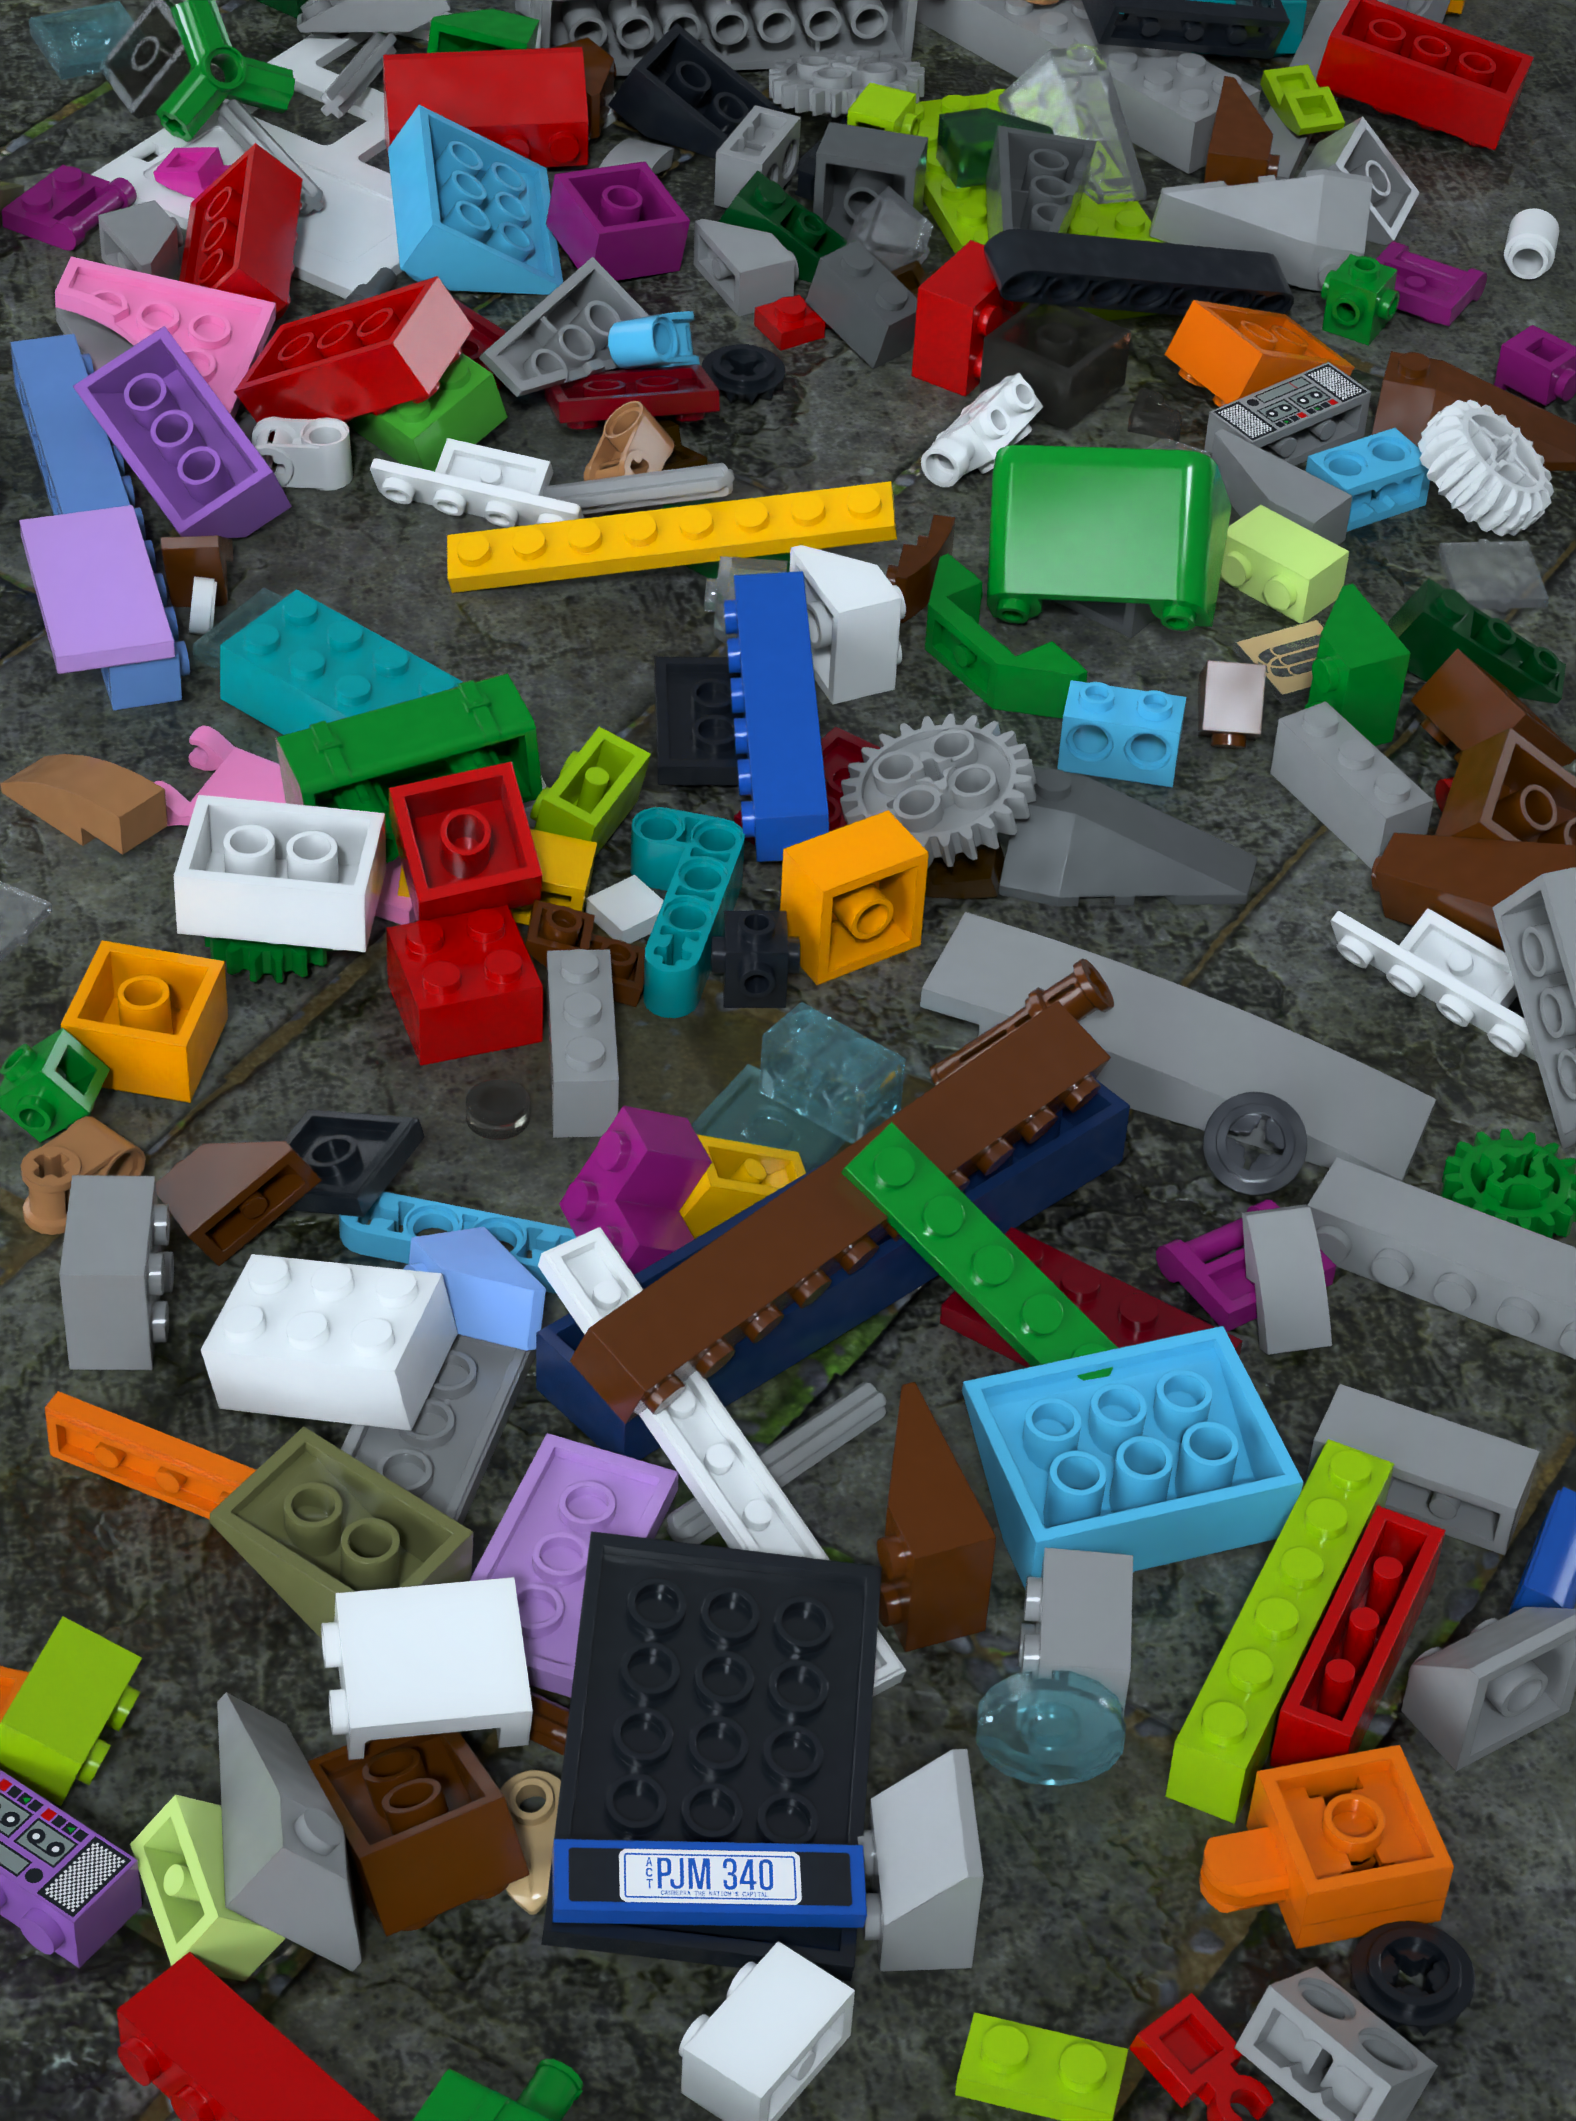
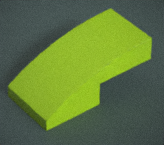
M1308 64L1264 70L1260 82L1262 90L1275 113L1292 132L1297 135L1339 130L1344 127L1345 120L1329 86L1318 87Z

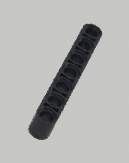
M1026 229L1002 231L989 239L984 246V256L1000 295L1005 300L1013 302L1185 316L1193 300L1286 314L1294 304V296L1274 254L1266 252Z

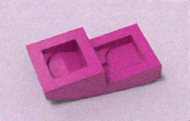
M218 147L174 148L153 174L156 182L178 193L196 199L231 165H223Z

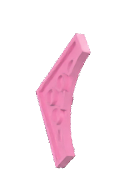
M75 257L70 258L55 290L56 308L95 320L124 337L133 346L165 326L234 419L241 404L234 391L261 354L276 319V303Z

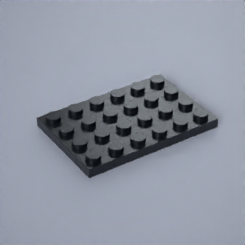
M591 1531L554 1839L858 1845V1837L864 1836L882 1567ZM551 1859L541 1945L742 1968L750 1961L758 1964L779 1941L838 1980L851 1981L855 1968L857 1928L552 1923Z

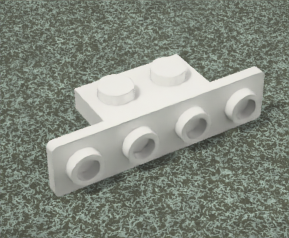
M447 438L435 472L377 458L373 459L370 467L378 491L387 499L400 504H410L412 501L433 505L437 510L448 515L460 516L463 513L485 517L492 524L504 528L514 527L515 525L526 526L584 518L579 505L543 496V490L546 486H549L552 478L553 469L550 461Z
M1430 909L1424 912L1400 945L1395 944L1340 911H1337L1330 920L1338 942L1336 947L1348 961L1361 968H1366L1369 964L1384 972L1388 981L1405 995L1416 997L1418 994L1425 996L1437 1003L1438 1010L1453 1023L1461 1027H1466L1471 1023L1488 1033L1489 1040L1504 1053L1513 1057H1518L1522 1053L1537 1062L1525 1018L1508 1009L1518 994L1505 952Z

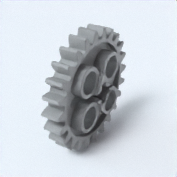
M837 49L835 53H827L820 50L818 55L802 53L800 58L788 57L785 58L786 63H775V68H770L768 74L769 98H773L774 104H782L783 109L795 108V113L812 111V116L838 117L847 115L848 109L870 82L915 93L916 103L919 102V97H924L925 68L920 67V62H911V57L897 58V53L880 55V50L856 49L845 52L842 49Z
M948 714L943 724L934 726L932 719L926 716L923 718L921 729L913 730L906 723L900 724L901 736L896 739L883 733L879 735L881 744L879 750L863 747L861 753L864 763H849L848 769L851 778L841 781L844 796L840 798V803L847 825L889 810L929 852L927 869L932 864L933 859L937 857H942L947 867H952L955 862V854L961 852L968 858L975 860L977 859L976 847L981 844L993 849L999 848L997 833L1015 835L1017 833L1015 819H1028L1030 813L1027 803L1036 801L1034 784L1037 782L1032 759H1029L1026 744L1017 743L1016 734L1013 730L1001 734L997 721H993L980 729L976 715L968 718L963 725H957L954 714Z

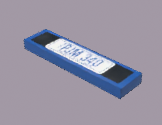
M554 1839L552 1923L864 1928L867 1906L863 1845Z

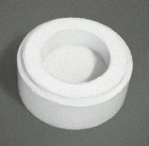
M194 576L189 623L190 634L209 636V633H212L217 582H214L215 579Z

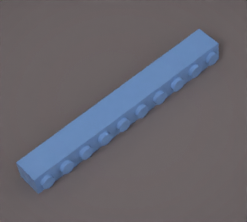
M75 334L10 342L14 386L53 515L133 505L174 640L175 657L100 668L112 709L114 711L182 700L181 676L190 675L188 652L185 642L178 641L179 635L173 606L167 607L164 578L162 573H156L153 544L151 540H146L141 508H135V496L130 475L125 476L123 456L73 388V385L94 372L90 353L81 354Z

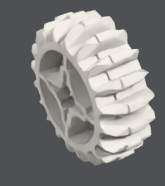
M1471 399L1467 402L1457 400L1451 406H1446L1441 412L1439 411L1427 423L1428 426L1421 433L1422 439L1418 442L1419 450L1422 453L1419 458L1421 464L1429 469L1426 474L1427 478L1438 486V495L1445 496L1451 503V509L1457 508L1462 512L1467 522L1475 521L1481 530L1485 532L1492 530L1501 537L1506 534L1515 536L1521 530H1525L1531 524H1534L1545 513L1544 510L1551 504L1550 497L1554 493L1553 486L1550 483L1552 479L1551 473L1543 466L1545 462L1544 457L1537 454L1532 447L1533 441L1527 440L1521 434L1520 427L1515 428L1511 425L1506 415L1501 414L1498 416L1494 413L1491 406L1485 404L1481 407L1478 402Z

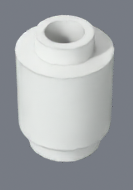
M1526 209L1515 215L1510 223L1504 259L1511 272L1519 278H1537L1548 271L1554 262L1559 237V225L1550 213L1541 209Z

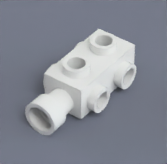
M1020 372L1013 376L1005 377L1000 383L983 391L972 404L963 408L961 415L945 431L937 435L936 441L921 458L922 470L932 483L941 487H950L963 475L978 468L981 474L994 468L996 452L1000 448L1016 444L1032 431L1029 422L1043 408V405Z

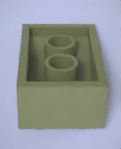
M302 1427L210 1513V1524L321 1639V1624L334 1622L336 1593L470 1581L472 1576L473 1531L306 1427Z

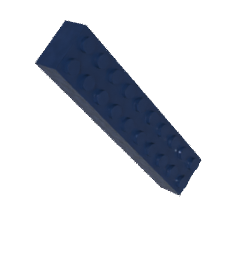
M1097 1079L1095 1080L1101 1085L1100 1090L1081 1109L1072 1113L1067 1107H1064L1056 1113L1058 1120L1038 1140L1028 1144L1024 1138H1021L1012 1145L1015 1148L1014 1152L991 1174L985 1176L978 1169L967 1177L970 1183L963 1193L1004 1234L1011 1227L1019 1226L1123 1161L1130 1105ZM821 1165L641 1270L634 1277L644 1290ZM888 1234L876 1243L879 1246L877 1252L857 1271L848 1275L841 1268L829 1277L832 1280L831 1285L810 1305L801 1309L794 1302L781 1311L784 1314V1318L763 1339L753 1344L748 1337H745L734 1345L733 1348L736 1352L732 1358L716 1373L706 1378V1381L723 1406L726 1407L939 1274L903 1237L894 1241ZM570 1313L536 1332V1389L598 1447L637 1460H641L661 1447L639 1415L624 1424L570 1362L584 1337V1333Z

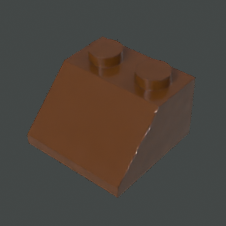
M1458 648L1410 700L1426 715V718L1420 725L1444 747L1452 741L1460 749L1454 755V759L1458 763L1464 750L1508 728L1513 729L1562 767L1571 764L1576 759V752L1511 690Z

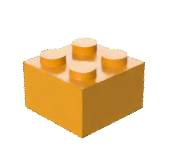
M889 810L783 849L780 911H786L788 936H799L800 967L816 985L921 946L929 852Z
M102 940L62 1020L61 1028L68 1031L110 1068L102 1085L103 1088L191 1103L228 1020L225 961Z

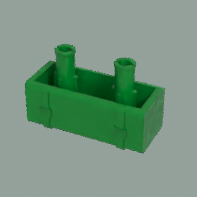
M508 673L477 682L469 680L458 683L457 687L328 723L326 721L310 724V728L275 737L286 803L385 813L386 864L394 861L399 856L389 817V788L512 761L523 803L536 800L543 790L536 726Z

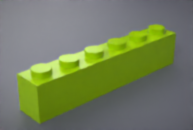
M1327 1440L1175 1741L1165 1797L1233 1824L1236 1823L1255 1784L1257 1771L1262 1769L1274 1744L1282 1705L1377 1505L1385 1508L1394 1463L1333 1440Z

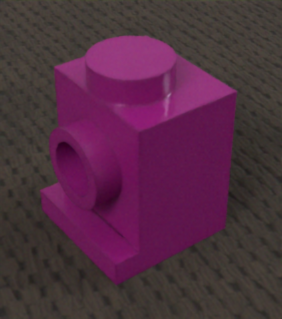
M1531 325L1501 345L1494 385L1503 390L1510 387L1522 393L1527 399L1539 402L1545 406L1556 398L1568 401L1576 393V347Z

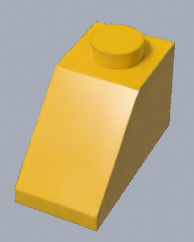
M697 1134L712 1163L679 1212L692 1236L696 1239L806 1174L799 1152Z

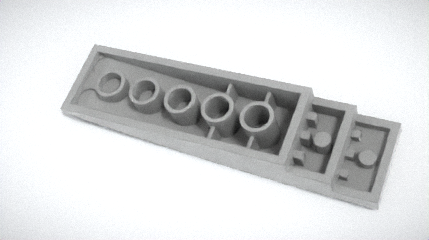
M967 912L964 913L922 987L920 1007L978 1024L979 1037L1025 1007V1000L1029 997L1028 994L1038 987L1044 990L1048 989L1073 973V965L1082 958L1086 959L1096 968L1106 982L1114 999V1007L1105 1013L1096 1010L1078 1023L1111 1057L1096 1079L1128 1103L1130 1109L1205 1131L1212 1113L1229 1098L1246 1092L1268 1093L1287 1102L1300 1116L1307 1134L1305 1161L1329 1169L1338 1157L1404 1182L1435 1108V1098L1353 1058L1256 1015L1095 953ZM1260 1119L1258 1128L1254 1127L1250 1136L1239 1134L1236 1137L1231 1134L1227 1135V1137L1236 1139V1141L1283 1154L1273 1150V1146L1265 1142L1266 1131H1264L1267 1120Z

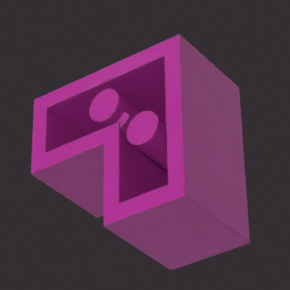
M623 1105L608 1130L600 1138L598 1145L574 1182L569 1185L559 1205L576 1237L601 1227L627 1267L635 1275L694 1240L679 1210L712 1161L688 1118Z

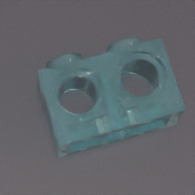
M801 1002L762 1036L759 1092L853 1144L901 1110L906 1058Z

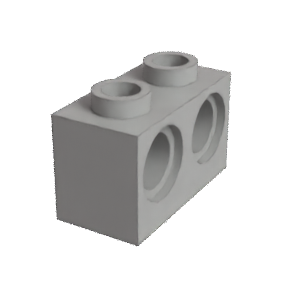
M756 105L716 152L714 205L728 208L736 195L757 170L782 188L787 184L798 168L801 117Z
M1317 1966L1269 1985L1234 2047L1321 2121H1406L1438 2066Z

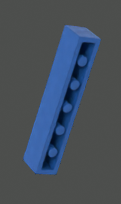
M803 571L734 575L735 599L724 600L725 634H737V638H727L729 674L740 673V678H730L732 714L744 713V718H734L736 754H747L748 758L737 760L739 796L751 795V801L741 802L742 829L745 838H755L757 862L782 861L784 848L829 832V813Z

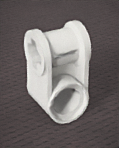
M274 416L262 419L254 427L252 444L271 469L273 461L277 463L274 474L281 487L315 488L317 490L331 491L343 488L352 481L353 467L349 427L345 422L329 417L291 419ZM274 431L273 442H268L270 433Z

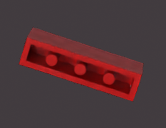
M1377 1505L1282 1705L1269 1766L1276 1768L1358 1752L1433 1587L1446 1530Z
M191 1952L183 1956L116 2009L120 2036V2046L117 2049V2053L122 2065L139 2084L148 2086L150 2083H153L171 2100L172 2107L181 2121H380Z

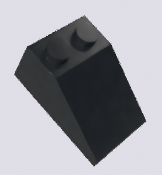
M678 23L633 67L608 104L626 123L635 127L644 136L715 159L717 150L755 105L785 113Z

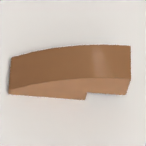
M72 754L44 756L0 783L1 793L82 846L98 838L123 855L168 826L164 788L138 773L112 762L90 756Z

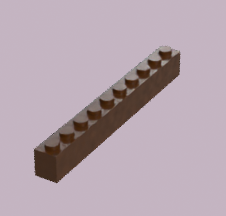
M1056 1001L589 1327L570 1362L624 1424L647 1408L653 1415L659 1414L684 1392L686 1386L683 1382L694 1372L697 1371L703 1379L712 1376L732 1358L736 1352L733 1346L745 1337H748L753 1344L757 1343L782 1321L784 1314L781 1311L794 1302L801 1309L810 1305L831 1285L832 1280L829 1278L841 1268L848 1275L857 1271L877 1252L879 1246L876 1243L888 1234L894 1241L902 1238L887 1222L888 1217L841 1173L891 1122L963 1192L970 1183L967 1177L978 1169L985 1176L991 1174L1014 1152L1015 1148L1012 1146L1021 1138H1024L1028 1144L1038 1140L1058 1120L1056 1113L1064 1107H1067L1074 1113L1087 1104L1100 1090L1101 1085L1095 1079L1111 1057L1063 1005Z

